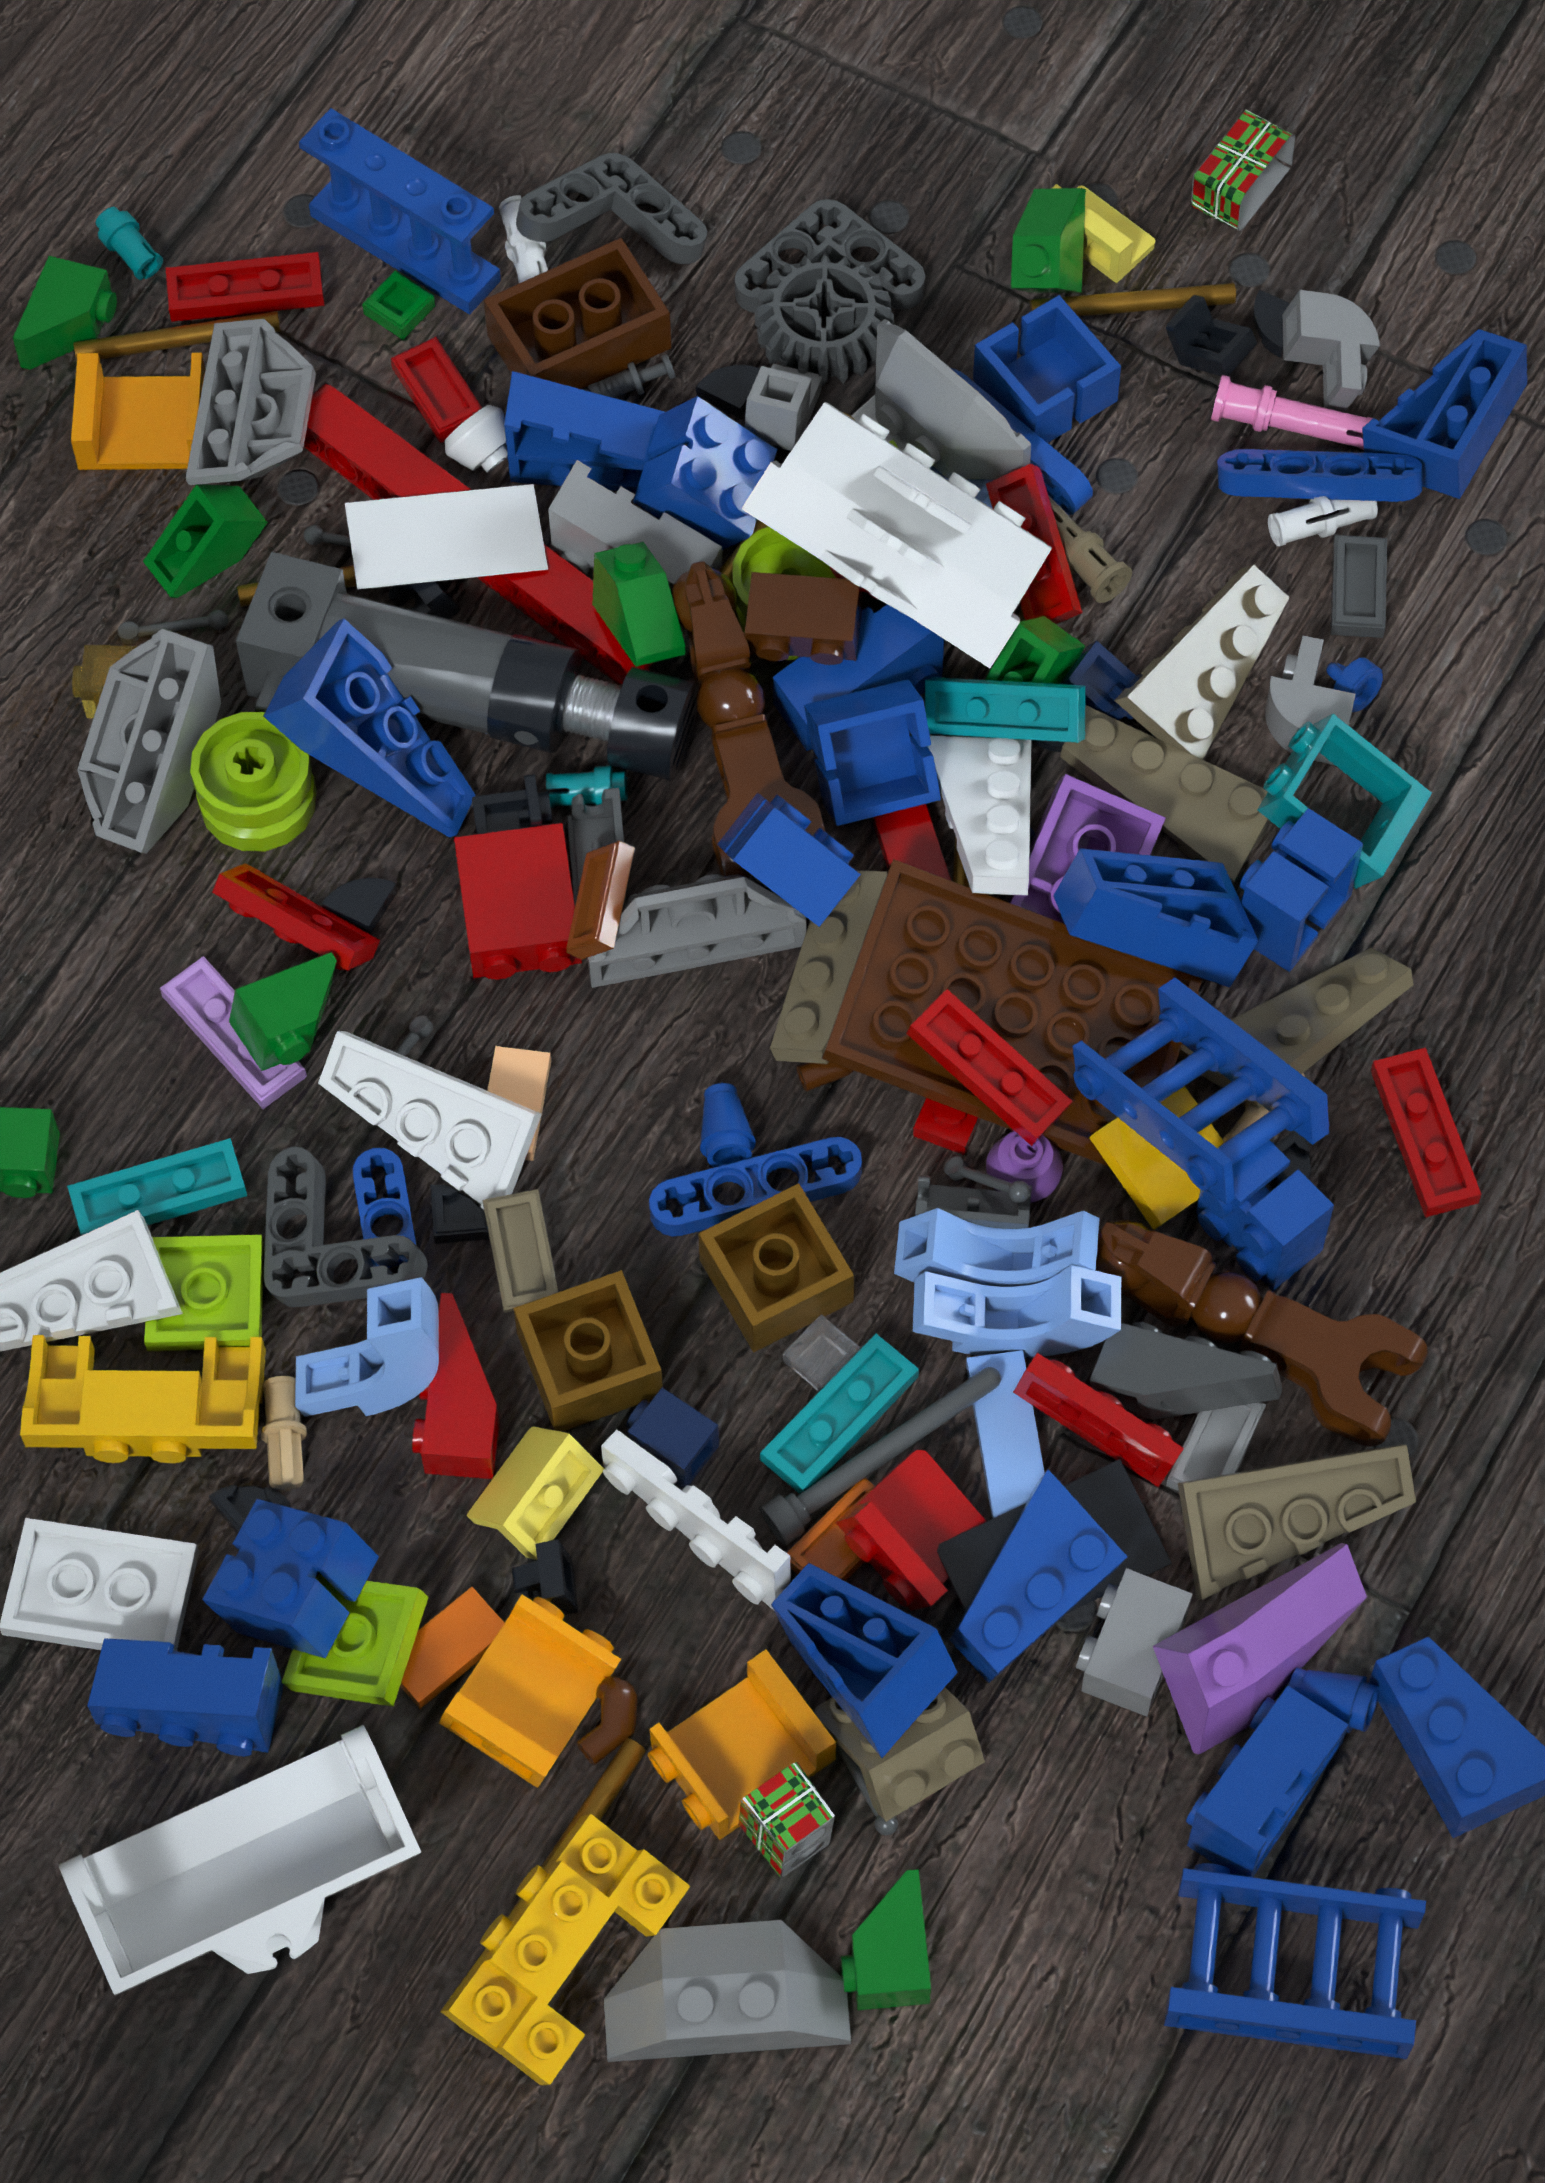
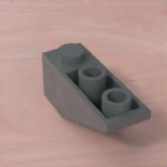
M1134 1322L1132 1325L1121 1323V1331L1105 1340L1090 1378V1383L1094 1390L1113 1395L1122 1403L1126 1411L1135 1416L1150 1420L1277 1400L1280 1398L1283 1390L1277 1364L1272 1363L1270 1359L1260 1353L1245 1350L1237 1354L1218 1349L1212 1342L1200 1337L1188 1336L1184 1340L1165 1335L1158 1328L1143 1322Z

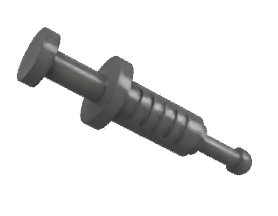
M666 353L661 355L663 360L661 363L639 371L636 370L633 362L628 363V371L588 385L589 388L585 390L612 398L636 390L639 396L645 394L641 383L668 374L670 380L676 378L669 356Z

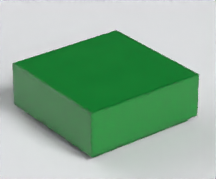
M394 271L362 304L364 315L402 340L436 307L435 298L432 294L397 271Z

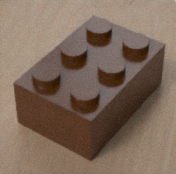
M622 238L484 299L487 336L511 374L514 371L574 388L584 389L590 384L628 369V363L633 362L636 365L672 348L670 312Z

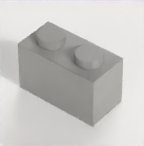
M1126 1568L1119 1587L1109 1583L1101 1600L1097 1616L1106 1620L1099 1637L1095 1638L1088 1635L1078 1658L1076 1668L1084 1671L1081 1691L1148 1717L1164 1676L1153 1645L1182 1630L1193 1594Z

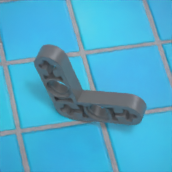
M618 153L601 155L527 193L521 198L516 218L517 230L527 239L536 242L554 240L609 210L618 215L662 256L678 264H691L699 260L702 256L707 237L706 226L699 218L633 160ZM565 194H583L588 197L589 201H573ZM650 204L657 207L660 212H644L636 205Z
M830 199L820 200L809 206L747 260L736 272L734 280L737 303L746 311L755 313L758 307V296L762 290L758 286L762 285L766 280L767 282L769 281V267L772 270V275L782 276V269L786 262L782 261L779 255L786 249L797 248L802 250L812 263L820 262L822 256L826 253L832 263H838L846 255L851 269L865 264L866 270H868V277L879 276L882 290L888 291L891 298V307L894 309L904 310L913 308L920 303L925 292V272L918 261L847 206ZM820 222L827 225L819 231ZM835 222L837 223V228L834 229L829 225ZM867 246L875 249L879 255L873 261L859 262L851 256V253L858 247ZM800 263L790 264L796 268L800 267ZM888 264H890L889 271L886 269ZM893 278L902 284L897 287L893 286ZM910 280L911 286L909 287L903 284V282ZM750 283H752L754 286H757L752 291L749 290Z
M302 1147L284 1149L274 1157L268 1171L264 1282L269 1292L282 1304L288 1307H305L367 1298V1289L420 1277L424 1279L428 1267L427 1259L423 1252L410 1239L404 1236L392 1235L323 1245L326 1175L323 1166L308 1150ZM302 1166L306 1173H301L297 1176L295 1188L288 1181V1178L295 1176L298 1172V1167ZM297 1193H298L303 1199L297 1198ZM295 1215H306L307 1225L304 1231L298 1237L285 1239L283 1237V1228L286 1222ZM403 1254L408 1259V1262L400 1264L398 1273L394 1274L387 1267L398 1264L399 1255ZM356 1259L358 1269L355 1276L346 1283L335 1284L333 1275L336 1267L345 1260ZM371 1259H373L379 1266L374 1267ZM298 1269L304 1276L293 1279L292 1288H288L283 1284L284 1281L292 1279L294 1270ZM317 1276L320 1284H318L312 1277Z

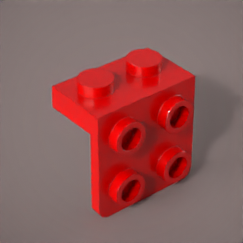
M916 1450L905 1457L835 1523L845 1533L844 1538L850 1549L860 1559L869 1562L884 1579L883 1585L888 1593L899 1604L913 1611L932 1606L948 1591L943 1583L949 1576L937 1553L939 1544L987 1521L926 1451Z

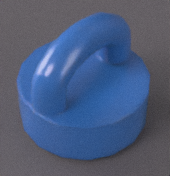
M1358 658L1347 667L1335 662L1329 663L1326 667L1327 674L1336 681L1333 689L1356 694L1352 712L1364 709L1372 702L1381 688L1383 681L1382 670L1367 658Z

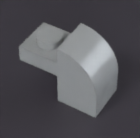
M1299 290L1282 314L1283 358L1286 361L1323 365L1324 408L1345 412L1357 396H1361L1364 392L1367 382V368L1365 365L1380 347L1378 333L1368 315L1350 300L1329 293Z
M773 364L771 368L761 366L747 398L745 428L773 447L792 451L807 428L821 393L822 377L811 372L799 373L798 369Z
M1304 635L1302 636L1298 656L1293 654L1287 655L1282 678L1271 676L1265 708L1266 723L1270 733L1290 753L1293 751L1288 747L1290 740L1297 730L1308 721L1314 724L1331 714H1335L1349 726L1356 695L1315 685L1324 640ZM1318 753L1314 760L1334 765L1320 753Z

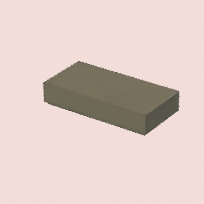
M538 1189L482 1200L504 1313L512 1312L515 1307L558 1293Z

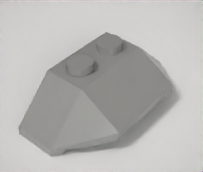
M265 319L214 323L186 472L188 485L241 481L262 477L303 451L316 373L313 366L289 342L279 336Z
M886 319L877 325L875 416L879 424L890 430L888 434L892 436L897 434L907 444H912L935 459L932 466L948 479L955 472L965 479L995 480L1030 464L1031 443L1021 433H1016L1011 429L1006 418L976 389L905 329L892 325Z
M161 629L152 635V639L139 645L110 666L77 769L87 805L94 819L92 824L96 836L147 854L188 807L194 790L190 774L192 751L202 733L215 724L221 705L212 645Z
M712 874L701 877L694 883L674 887L668 885L651 886L641 893L630 895L624 903L614 949L588 957L591 986L594 988L802 947L806 934V918L784 899L740 874L725 877L719 874Z
M782 1920L660 1929L604 1998L608 2062L851 2044L847 1992L844 1993L843 1978Z

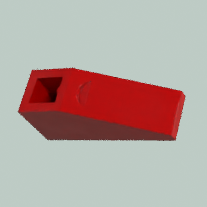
M441 1293L439 1304V1365L430 1385L419 1394L420 1399L427 1400L425 1419H415L412 1451L413 1453L421 1454L425 1474L493 1479L500 1430L497 1404L453 1294Z

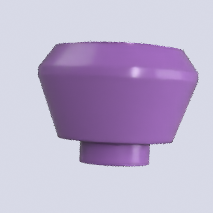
M1013 1131L999 1139L987 1156L986 1173L1011 1183L1019 1180L1032 1185L1031 1202L1039 1201L1050 1195L1056 1189L1062 1177L1063 1163L1058 1149L1044 1135L1031 1146L1019 1134Z

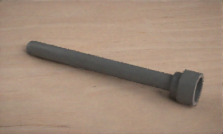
M993 1367L982 1369L798 1496L790 1493L783 1498L778 1494L759 1507L765 1522L773 1534L784 1546H787L805 1533L804 1526L811 1522V1514L997 1388L1001 1382L999 1371Z

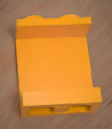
M77 353L71 443L78 470L187 469L206 371L202 353L191 354L190 376L104 377L98 353Z
M522 1594L496 1637L460 1691L456 1693L444 1711L439 1724L538 1788L597 1698L596 1691L598 1685L605 1678L612 1675L621 1658L612 1653L614 1650L613 1645L603 1636L589 1629H585L581 1633L562 1621L565 1615L551 1602L540 1597H535L532 1601Z
M767 1649L747 1662V1678L673 1729L666 1732L660 1723L649 1729L653 1750L648 1752L647 1755L653 1767L666 1783L673 1779L676 1780L687 1795L682 1800V1804L690 1818L700 1830L709 1826L719 1840L740 1827L738 1823L741 1800L749 1808L742 1798L780 1771L798 1762L808 1778H810L836 1760V1741Z

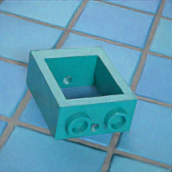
M1331 714L1314 724L1308 721L1297 730L1290 740L1288 747L1293 751L1286 763L1277 766L1265 781L1263 789L1267 791V794L1257 811L1280 829L1287 821L1296 824L1308 807L1295 798L1293 794L1318 753L1322 754L1383 803L1361 839L1363 847L1353 886L1357 889L1384 876L1432 792L1335 714Z

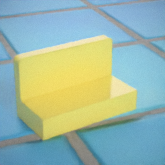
M1055 184L1052 188H1061V187H1060L1059 185ZM1082 185L1078 186L1077 188L1086 189L1083 259L1115 283H1118L1154 250L1155 238L1088 188Z
M533 1426L526 1432L467 1513V1517L474 1524L497 1529L526 1558L537 1560L535 1544L555 1539L602 1474L604 1468L569 1433Z

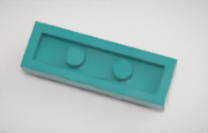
M932 677L925 680V712L929 734L1078 743L1085 739L1086 685Z
M231 1138L67 1186L81 1236L137 1210L144 1217L146 1224L150 1225L247 1196Z
M876 1333L760 1452V1461L796 1492L801 1494L817 1483L918 1379L919 1368Z

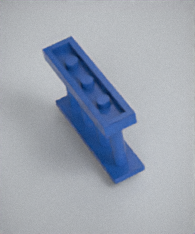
M332 108L299 141L300 149L329 166L331 181L309 203L311 217L469 315L500 283V269L472 252L471 238L494 215V207Z
M1173 978L1158 988L1160 1004L1159 1022L1104 1059L1082 1040L1073 1045L1075 1063L1073 1077L1077 1088L1087 1099H1096L1183 1169L1199 1189L1203 1191L1209 1190L1227 1205L1235 1199L1232 1165L1284 1129L1288 1131L1294 1130L1312 1145L1329 1134L1327 1094L1177 978ZM1170 1041L1181 1042L1194 1052L1142 1088L1123 1074ZM1208 1070L1218 1071L1231 1081V1083L1181 1117H1177L1161 1104L1166 1098ZM1246 1099L1257 1101L1270 1111L1218 1148L1198 1133Z
M1197 1864L1194 1866V1870L1183 1868L1178 1896L1197 1899L1189 1982H1184L1182 1988H1170L1166 2003L1164 2026L1401 2059L1408 2058L1414 2046L1416 2020L1401 2018L1402 2013L1396 2010L1403 1927L1419 1928L1425 1914L1426 1901L1411 1899V1893L1397 1888H1379L1375 1890V1894L1231 1875L1229 1868L1218 1864ZM1221 1902L1257 1907L1250 1988L1243 1992V1996L1218 1993L1219 1988L1213 1985ZM1282 1911L1318 1915L1311 1995L1309 1999L1304 2000L1303 2005L1279 2002V1995L1274 1993ZM1342 1919L1378 1923L1371 2007L1365 2008L1364 2013L1340 2010V2004L1335 2002Z

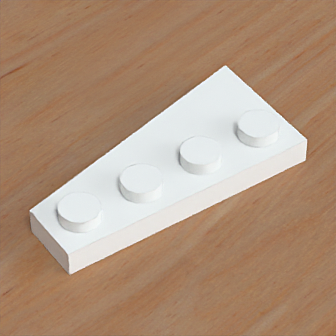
M930 735L931 745L927 747L934 756L939 790L945 804V816L949 828L954 829L957 838V851L972 893L1028 895L1031 740Z
M337 1031L318 1084L369 1123L378 1125L399 1141L397 1144L411 1155L421 1158L442 1174L441 1178L458 1191L463 1190L480 1203L483 1210L482 1200L513 1193L542 1115L539 1112L346 1031Z
M138 1210L0 1273V1352L32 1345L33 1335H44L46 1341L49 1342L183 1314L145 1219Z
M616 1430L601 1445L603 1466L605 1467L603 1473L609 1482L626 1495L633 1491L648 1504L646 1510L649 1515L664 1529L671 1531L676 1527L691 1540L689 1543L691 1550L705 1564L713 1568L719 1564L735 1577L732 1580L734 1586L746 1599L754 1604H759L763 1601L773 1609L772 1602L791 1583L790 1555L776 1545L766 1553L754 1538L756 1534L752 1527L736 1516L729 1524L725 1523L720 1519V1513L708 1495L694 1485H686L683 1490L677 1488L674 1485L677 1482V1478L668 1466L623 1433Z

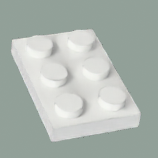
M25 1518L0 1621V1631L5 1636L101 1650L104 1638L171 1642L174 1645L173 1651H177L198 1560V1546L195 1543Z

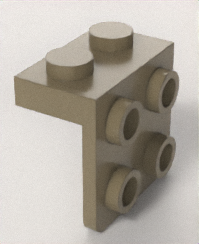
M945 1687L883 1758L879 1756L833 1697L817 1706L814 1711L836 1743L860 1767L872 1806L885 1822L985 1763L969 1710Z

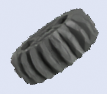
M824 253L818 263H812L804 255L799 268L785 263L782 269V276L770 275L767 289L760 291L757 311H755L757 341L760 344V348L766 349V357L769 360V364L780 362L782 366L798 369L799 373L811 372L819 374L822 377V387L826 384L828 377L836 376L844 385L848 379L849 371L863 377L864 372L867 370V363L876 365L877 325L884 319L894 325V314L891 312V298L888 291L882 290L879 276L868 277V270H866L865 264L851 269L846 255L838 263H831L826 253ZM823 311L827 312L826 328L821 327Z

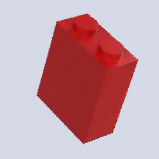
M563 823L454 837L473 978L486 977L499 980L511 977L516 972L538 969L545 972H558L568 968L570 965L582 964L581 959L566 953L575 905Z

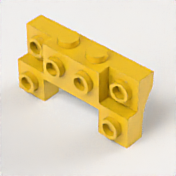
M33 1335L29 1379L22 1408L20 1436L25 1447L84 1448L86 1456H93L96 1460L106 1463L124 1462L128 1459V1456L151 1457L153 1460L161 1463H180L186 1457H202V1449H257L259 1404L263 1403L266 1355L262 1337H250V1347H219L216 1337H205L201 1379L199 1371L93 1370L95 1348L90 1336H79L78 1346H48L44 1335Z
M592 1814L581 1816L546 1866L542 1868L536 1865L520 1883L516 1890V1895L521 1900L507 1918L504 1914L499 1915L486 1930L480 1940V1944L486 1949L440 2012L464 2031L498 2052L539 2085H550L585 2034L552 2009L548 2003L613 1912H616L646 1937L654 1936L664 1925L690 1888V1885L645 1849L636 1850Z

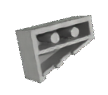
M578 460L575 462L548 509L552 550L591 580H593L594 553L614 549L624 544H635L643 541L666 572L670 591L674 582L683 573L689 571L693 563L704 561L716 570H719L723 565L722 546L665 512L658 520L631 503L635 496L632 492L620 486L615 494L588 478L587 475L592 468Z

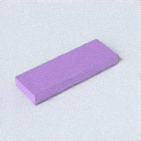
M204 956L160 987L162 997L262 1109H265L307 1077L305 1068L299 1061L290 1065L279 1064L264 1071L260 1070L229 1023L235 990Z

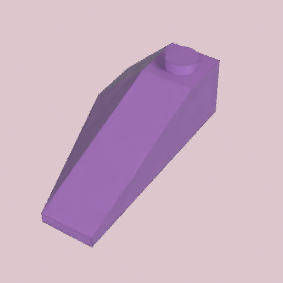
M1065 774L1055 786L1029 848L1028 895H1011L1008 903L1064 923L1053 895L1079 849L1150 855L1166 818Z
M1338 1544L1153 1645L1193 1753L1201 1754L1246 1729L1266 1698L1274 1699L1289 1683L1294 1670L1302 1668L1367 1598L1347 1544Z

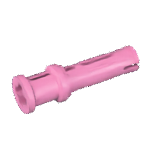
M1222 375L1211 420L1219 422L1221 418L1251 424L1253 425V430L1262 432V430L1267 431L1268 426L1364 450L1362 428L1373 418H1366L1276 396L1277 391L1272 390L1273 387L1265 385L1262 389H1256L1232 383L1229 376Z

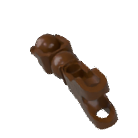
M702 561L693 563L690 570L683 573L674 582L671 594L679 624L687 629L692 679L697 681L699 685L697 710L702 720L712 729L711 741L727 803L716 817L711 838L712 850L720 875L725 877L740 874L748 878L749 872L733 861L717 844L757 792L769 802L778 794L812 821L806 828V831L811 835L819 827L824 831L825 829L817 802L804 791L790 786L782 775L765 714H762L765 708L764 692L758 680L750 674L749 646L735 615L737 592L725 574Z
M1126 1219L1117 1222H1106L1098 1232V1252L1095 1271L1120 1276L1121 1292L1169 1326L1178 1327L1181 1323L1187 1325L1192 1316L1198 1330L1211 1341L1224 1344L1241 1342L1237 1352L1240 1353L1247 1350L1264 1355L1272 1363L1277 1364L1279 1375L1305 1389L1310 1397L1311 1408L1316 1418L1328 1430L1368 1447L1377 1446L1385 1442L1390 1432L1391 1416L1387 1408L1363 1391L1358 1378L1359 1373L1377 1368L1400 1376L1411 1375L1423 1365L1428 1355L1426 1343L1420 1336L1380 1314H1366L1357 1316L1349 1321H1336L1294 1300L1275 1295L1270 1290L1267 1291L1264 1299H1262L1257 1286L1246 1276L1229 1271L1213 1274L1217 1263L1212 1261V1254L1205 1248L1157 1231H1150L1142 1223Z

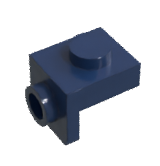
M1095 641L1085 648L1060 684L1086 685L1085 706H1089L1116 720L1125 716L1131 720L1133 717L1114 700L1126 688L1132 687L1143 675L1141 673L1135 675L1104 646Z

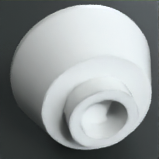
M487 405L470 416L445 439L446 455L472 471L482 466L488 473L508 457L503 410L499 407Z

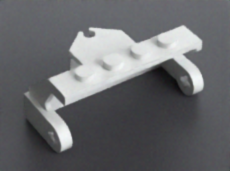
M824 402L784 463L780 464L777 461H773L769 464L742 507V510L816 556L855 585L869 591L877 599L914 619L974 659L991 668L1020 623V617L1013 612L1052 547L1021 528L1026 518L1010 507L998 501L994 509L976 499L975 497L979 493L980 488L953 472L949 480L931 470L930 468L935 459L908 443L902 451L886 441L885 438L890 430L865 414H862L857 422L829 403Z
M364 1725L342 1734V1740L90 1856L83 1858L80 1854L58 1864L114 1995L132 1989L211 1951L247 1974L276 1968L277 1960L272 1957L273 1953L285 1947L290 1949V1957L296 1959L319 1940L325 1898L421 1853Z

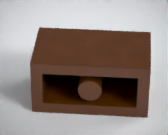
M752 572L745 625V637L750 653H756L760 658L770 661H783L788 659L789 656L810 657L812 661L824 665H837L842 663L843 660L857 661L863 608L861 586L855 585L848 579Z

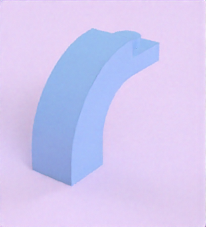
M936 1208L899 1222L894 1274L914 1282L916 1277L927 1271L982 1285L1015 1287L1046 1281L1070 1265L1096 1270L1100 1218L1085 1211H1080L1036 1227L1002 1229L974 1224Z
M1070 1265L1046 1281L1015 1287L982 1285L927 1271L914 1279L913 1332L952 1341V1351L983 1356L1023 1350L1024 1358L1035 1357L1037 1353L1042 1356H1051L1091 1347L1121 1331L1120 1276Z
M422 1277L367 1289L366 1340L348 1346L296 1356L295 1407L304 1417L358 1406L366 1416L378 1414L408 1402L430 1385L439 1365V1310L434 1293Z

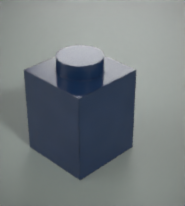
M664 1388L659 1390L651 1402L647 1399L642 1400L633 1410L626 1424V1428L629 1429L628 1438L668 1466L677 1478L676 1484L682 1488L692 1482L719 1447L718 1424Z

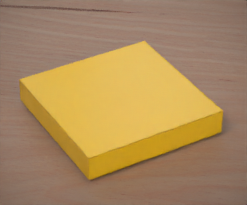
M1185 1086L1161 1102L1163 1106L1177 1117H1181L1198 1105ZM1118 1117L1089 1137L1153 1230L1199 1199L1200 1189L1191 1181L1188 1174ZM1212 1124L1198 1132L1216 1148L1225 1143Z

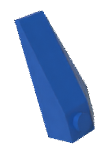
M341 619L337 621L284 675L263 717L305 753L447 837L456 836L472 804V797H475L476 794L440 741H431L415 716L420 712V709L411 696L403 698L387 673L393 668L383 653L347 620Z

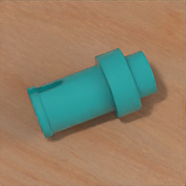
M110 207L104 210L95 222L99 229V240L109 251H116L138 280H142L143 277L145 279L152 277L161 268L163 258L141 235L139 223L128 211H120L117 207Z
M611 765L595 766L594 772L546 774V789H569V791L550 792L551 808H555V806H571V801L577 794H582L585 805L602 804L601 796L604 789L619 788L620 801H627L628 799L626 772H613Z

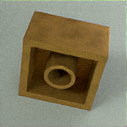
M799 1183L698 1233L700 1262L753 1353L854 1302V1274Z
M622 1270L513 1308L518 1338L555 1431L563 1432L638 1405L644 1399L650 1401L663 1388L660 1365Z

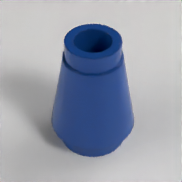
M718 1083L708 1087L704 1092L705 1101L700 1142L701 1153L707 1157L708 1163L714 1168L751 1158V1151L754 1149L756 1141L736 1087L728 1083Z
M1296 1668L1289 1683V1687L1349 1724L1347 1733H1350L1353 1728L1366 1732L1369 1728L1378 1701L1379 1686L1367 1683L1366 1676Z

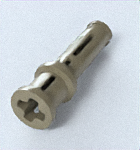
M1049 496L1071 574H1078L1091 588V597L1096 602L1106 603L1114 599L1131 580L1132 569L1124 562H1117L1103 548L1104 541L1098 534L1090 531L1084 532L1061 506Z

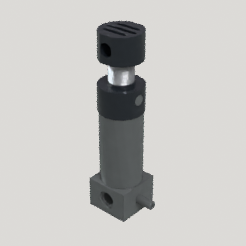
M275 552L270 553L236 639L247 695L258 698L254 706L256 712H266L284 675L337 621L345 619L383 653L393 668L387 673L403 698L411 696L420 709V712L415 716L489 734L490 738L548 753H555L558 750L566 732H575V734L579 733L580 736L584 734L585 737L589 736V738L607 740V760L611 766L670 781L675 780L680 772L696 720L697 693L699 691L697 681L635 666L631 667L627 673L623 685L608 683L603 680L599 681L598 679L594 680V678L581 676L582 656L580 649L521 634L510 635L350 595L346 592L343 569Z

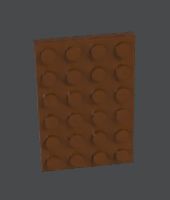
M893 859L822 1059L1013 1130L906 1034L910 1025L948 989L1073 1101L1066 1112L1043 1135L1055 1147L1108 1166L1089 1137L1116 1119L1117 1116L1096 1099H1087L1077 1088L1073 1077L1075 1072L1073 1045L1082 1040L1105 1059L1159 1022L1160 1004L1158 988L1173 978H1177L1198 995L1203 978L1071 936L1064 923L987 894L972 893L969 887ZM1170 1041L1123 1074L1139 1087H1144L1175 1066L1182 1043Z

